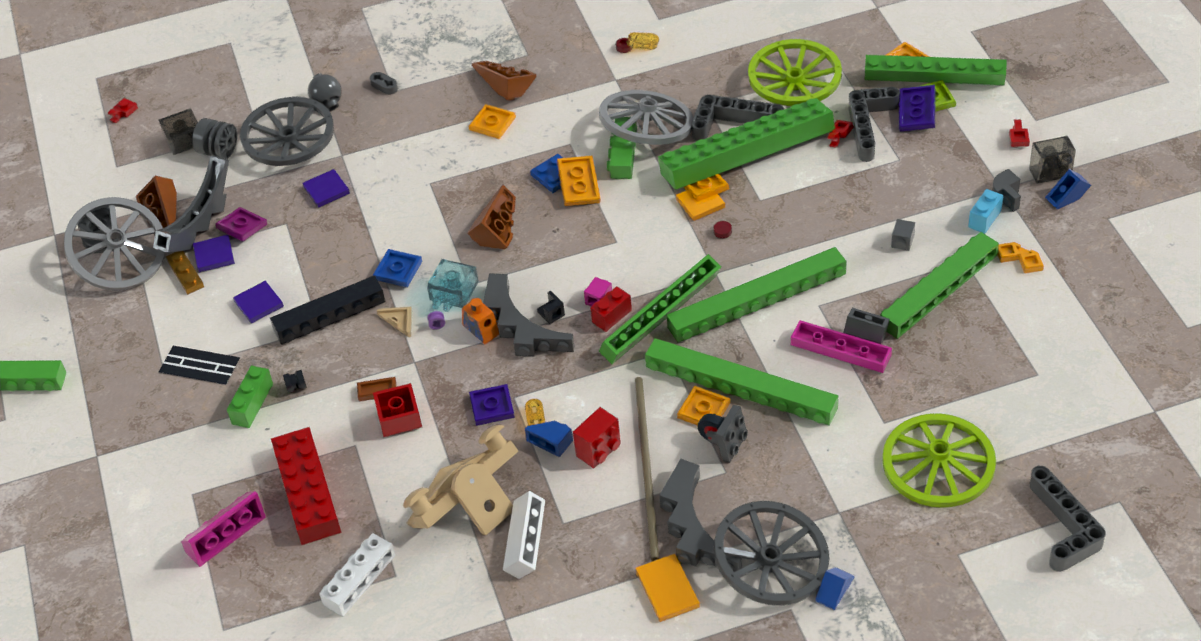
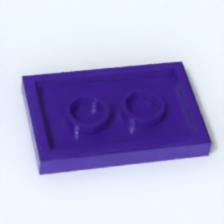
M935 85L900 88L899 131L935 128Z

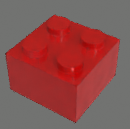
M411 383L373 392L384 437L422 427Z
M599 407L573 431L576 457L593 469L599 463H603L606 457L612 451L617 450L621 444L618 418L602 407Z

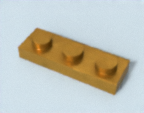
M177 251L165 256L187 295L204 288L201 278L184 251Z

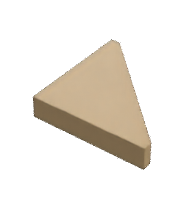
M411 306L377 309L379 317L407 337H411Z

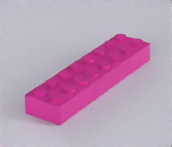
M799 320L791 335L792 346L881 373L884 372L892 355L891 347Z

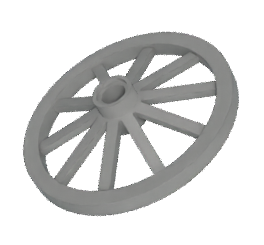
M645 90L617 92L605 98L599 110V119L603 126L614 135L631 142L648 145L670 144L686 138L692 131L693 115L688 107L670 96ZM626 101V102H629V103H631V104H622V103H618V102ZM671 107V108H673V109L676 110V111L668 110V109H664V108ZM609 108L628 109L609 115L607 114V110ZM635 114L622 126L612 121L613 119ZM667 115L683 118L685 120V125L679 123L678 121L672 119ZM659 118L680 130L669 133ZM638 119L643 121L642 134L627 130ZM649 121H654L663 135H648Z
M120 197L98 199L80 208L69 221L64 237L65 255L73 271L85 282L105 290L120 291L132 289L142 285L154 276L163 262L165 252L149 248L128 239L154 234L156 230L163 227L157 217L138 202ZM109 207L112 229L105 226L91 212ZM115 207L134 211L119 229L117 227ZM139 214L152 226V228L125 233ZM86 216L105 234L76 231L75 229ZM72 237L102 240V242L76 254L73 252ZM118 238L120 241L113 242L111 239ZM107 247L91 274L78 262V259ZM127 247L156 256V258L145 271ZM120 251L138 271L139 276L122 281ZM111 252H114L116 281L96 277Z

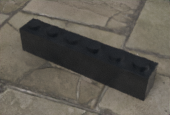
M371 276L270 317V321L282 345L386 301L382 287L376 277Z

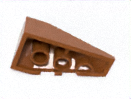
M490 61L472 63V67L498 95L505 97L506 100H515L516 97L523 96L536 79V74L528 70L521 69L519 72L515 71V67H501V64Z
M154 176L136 195L138 203L148 208L157 217L162 227L165 228L176 221L177 192L173 179Z
M502 185L472 224L467 233L471 239L483 247L506 249L513 238L511 227L514 225L512 214L515 212L516 197Z

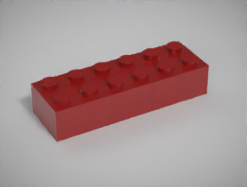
M310 427L271 438L301 545L342 533Z

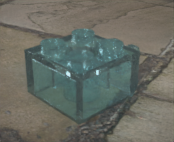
M441 259L427 286L429 299L433 301V309H438L441 303L444 304L443 310L445 312H449L452 306L463 308L479 282L476 267Z

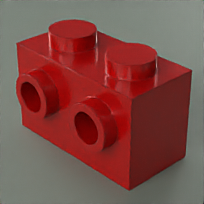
M618 286L607 292L602 299L595 302L590 308L592 323L607 332L632 311L631 295Z

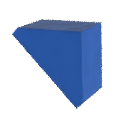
M836 567L825 571L815 601L835 610L855 576Z

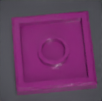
M239 207L215 223L216 229L244 241L266 226L267 219Z

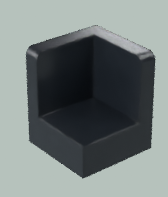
M552 291L547 292L549 302L537 308V312L549 324H552L565 316L564 303Z

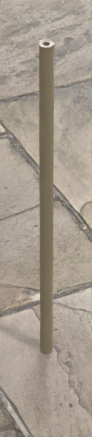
M637 377L635 378L650 555L651 561L659 559L644 389L643 379Z

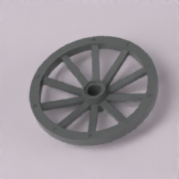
M285 97L267 102L250 113L242 124L240 139L247 155L259 163L271 166L294 165L311 159L326 148L333 137L334 122L330 111L320 102L305 97ZM294 106L309 108L294 127ZM288 107L287 125L283 126L272 111ZM314 111L323 116L319 121L301 129ZM267 114L279 132L259 125L256 121ZM326 124L324 134L304 135ZM251 128L274 136L248 139ZM318 140L310 148L305 147L299 142ZM275 143L260 152L251 146V144ZM283 146L281 156L267 155ZM298 148L300 151H302L293 155H288L289 149Z
M774 501L750 502L732 510L720 523L713 545L716 565L726 582L746 598L767 605H789L808 598L820 587L825 571L829 567V549L819 527L803 512L789 505ZM757 513L778 514L770 543L766 542ZM750 515L760 546L733 523L744 516ZM784 516L803 527L782 545H776ZM727 530L732 532L754 552L724 547V536ZM806 534L811 536L817 547L816 551L782 554ZM725 555L755 560L756 562L733 572ZM819 558V568L817 574L813 575L785 561ZM757 569L762 571L758 589L748 585L740 578ZM780 569L808 580L810 583L794 591ZM770 572H773L786 593L765 592Z

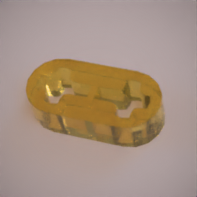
M632 32L628 35L627 45L634 49H656L659 43V37L653 33Z
M538 399L528 400L525 404L528 426L535 425L534 420H538L539 424L545 423L542 402ZM536 407L537 412L533 413L532 408Z

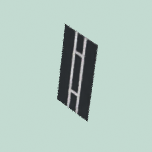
M173 345L158 373L226 385L240 357Z

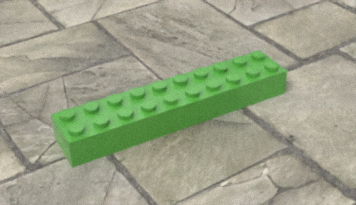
M813 98L804 103L795 104L788 109L779 110L769 116H762L758 120L746 122L739 127L730 128L723 133H717L712 137L698 140L693 144L684 145L677 150L665 152L663 155L658 156L661 175L675 190L831 132L835 129L833 111L817 98Z

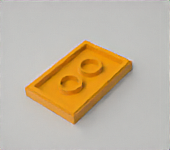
M593 156L558 158L557 166L564 205L600 203L601 199Z
M675 553L635 568L660 622L700 607V602Z

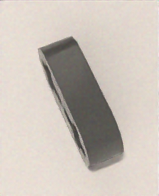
M375 72L370 75L371 86L388 95L398 91L397 81L382 72Z

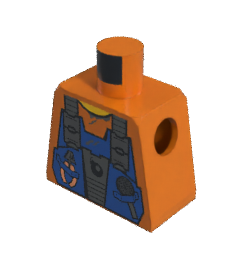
M474 298L463 306L462 325L482 343L487 344L499 335L493 311L483 304L480 298Z

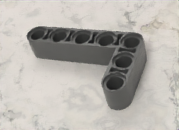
M896 87L860 89L849 93L848 109L851 122H853V133L858 157L861 161L869 162L875 157V139L869 112L897 109L899 107L900 91Z
M704 95L700 99L692 120V137L695 141L708 138L714 119L738 123L752 122L760 119L762 116H769L779 110H784V107L779 104L717 95Z
M1035 466L1031 471L1029 483L1031 490L1073 534L1055 544L1051 549L1049 565L1053 570L1062 572L1099 552L1103 547L1106 531L1047 467Z

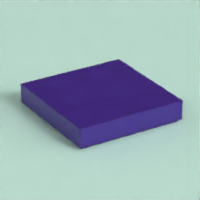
M334 169L302 183L304 189L318 208L350 194L349 188Z
M229 235L193 243L199 272L235 264Z
M266 280L233 297L234 302L250 323L284 307L283 302Z
M507 384L469 392L476 426L515 418Z

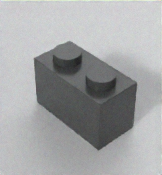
M852 307L847 316L843 333L882 345L890 319Z

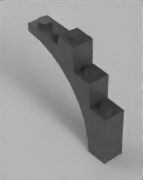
M210 156L203 183L193 202L174 223L156 230L153 248L167 253L194 248L193 243H195L196 232L209 230L212 213L224 212L227 194L223 192L229 160Z
M489 273L483 304L491 309L495 319L499 320L498 330L500 338H514L515 356L534 357L535 351L574 352L573 334L545 329L528 320L517 310L509 296L508 274Z
M680 459L659 495L660 508L667 512H672L667 521L668 533L676 538H681L676 546V557L685 565L696 567L700 560L706 565L717 567L713 551L714 540L702 527L693 507L694 491L700 479V467L698 464ZM725 555L733 572L742 568V558Z

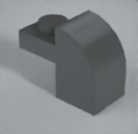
M1007 169L996 175L993 180L992 191L1002 194L1003 204L1013 212L1019 209L1021 195L1018 194L1020 178L1010 169Z

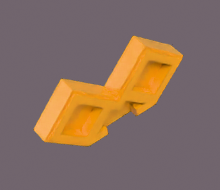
M1015 242L999 244L997 255L1000 263L1019 260L1024 273L1043 271L1044 265L1038 252L1024 249Z

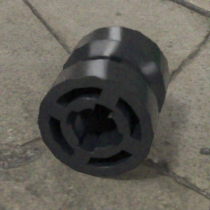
M302 369L296 371L295 374L287 373L283 375L288 393L294 392L297 388H307Z

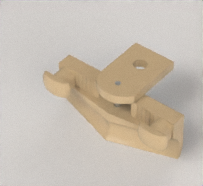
M496 424L491 426L479 437V444L485 443L488 450L441 468L429 488L422 487L416 489L406 497L403 507H410L413 511L407 521L408 526L412 528H430L460 502L482 535H487L512 513L513 504L492 476L496 470L518 452L512 441L505 440L499 432L504 428V425ZM487 500L492 504L490 511H486L484 508V503Z

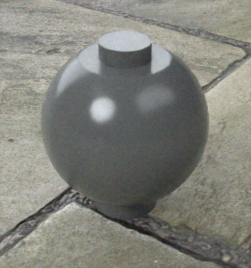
M319 73L313 76L308 85L309 98L320 102L329 111L339 107L338 101L342 95L339 81L328 74Z

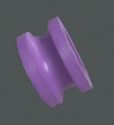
M433 311L427 316L428 325L431 329L437 330L445 326L444 314L442 312Z

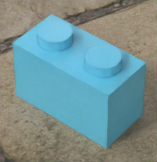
M986 189L970 211L968 227L985 234L1002 211L1003 195Z

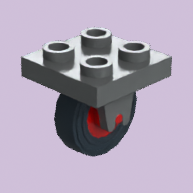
M737 405L732 406L726 417L705 414L697 425L700 435L708 442L718 445L722 460L729 463L737 455L740 445L748 436L741 406Z

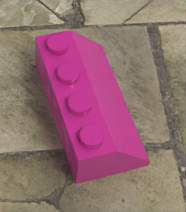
M256 491L246 492L181 540L185 553L199 567L266 518L258 493Z

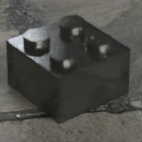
M191 108L158 120L164 138L173 155L194 148L193 133L198 122Z
M1068 136L1033 142L1029 170L1037 184L1061 179L1069 169L1073 171L1076 149Z

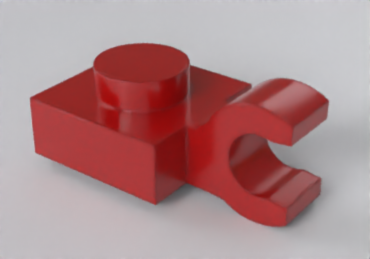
M123 98L113 109L109 110L108 114L113 116L110 121L117 123L123 116L127 118L138 109L137 103Z
M1014 119L1013 129L1009 130L1011 147H1029L1028 128L1022 129L1021 119Z
M837 120L834 123L835 129L829 132L830 134L827 137L832 140L829 147L836 148L839 145L840 138L847 137L854 128L853 122Z

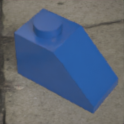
M1069 169L1045 198L1056 209H1060L1079 200L1090 188L1091 184L1079 173Z
M557 421L530 425L525 428L527 442L558 457L573 442L572 429L568 425Z

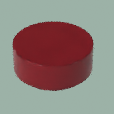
M620 38L616 41V50L620 53H628L633 48L632 41L628 38Z
M719 221L715 223L713 228L716 237L723 239L728 238L732 234V225L729 222Z

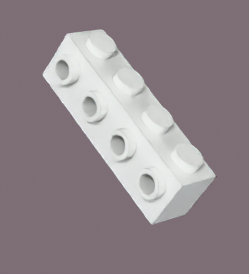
M531 491L523 494L513 502L503 571L518 579L535 570L545 500Z
M373 533L368 539H365L356 553L349 557L348 562L342 569H339L334 578L322 588L320 597L323 606L343 617L395 557L392 543Z

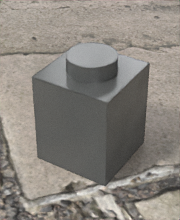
M901 219L896 220L892 233V248L910 251L915 235V222Z

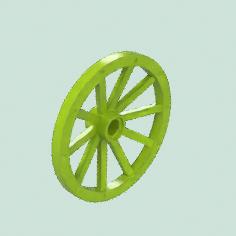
M787 39L771 43L760 49L752 57L748 66V79L752 89L763 99L783 106L801 104L813 98L822 101L834 93L842 78V66L837 55L820 43L804 39ZM785 49H800L796 66H791L784 51ZM806 50L820 54L804 69L801 68ZM778 51L787 71L766 57ZM825 58L833 66L832 68L809 73ZM761 62L780 75L756 72V68ZM834 73L830 83L810 80ZM757 78L781 82L763 87ZM804 85L820 87L823 89L811 94L810 91ZM787 87L784 95L771 92L778 88ZM800 90L805 95L790 96L792 91Z
M932 413L910 418L899 424L890 433L883 449V468L891 485L904 497L925 506L948 508L969 503L986 491L995 473L996 455L989 438L973 423L953 415ZM927 425L947 426L942 439H936ZM920 427L930 444L905 436V434ZM953 428L962 430L970 435V437L951 444L948 442ZM897 441L924 450L891 455ZM978 442L985 456L954 450ZM925 458L901 478L897 475L892 464L894 462ZM956 459L987 464L985 474L980 479ZM948 464L976 485L965 492L959 493ZM928 465H932L924 493L906 484ZM938 468L943 469L952 495H930Z

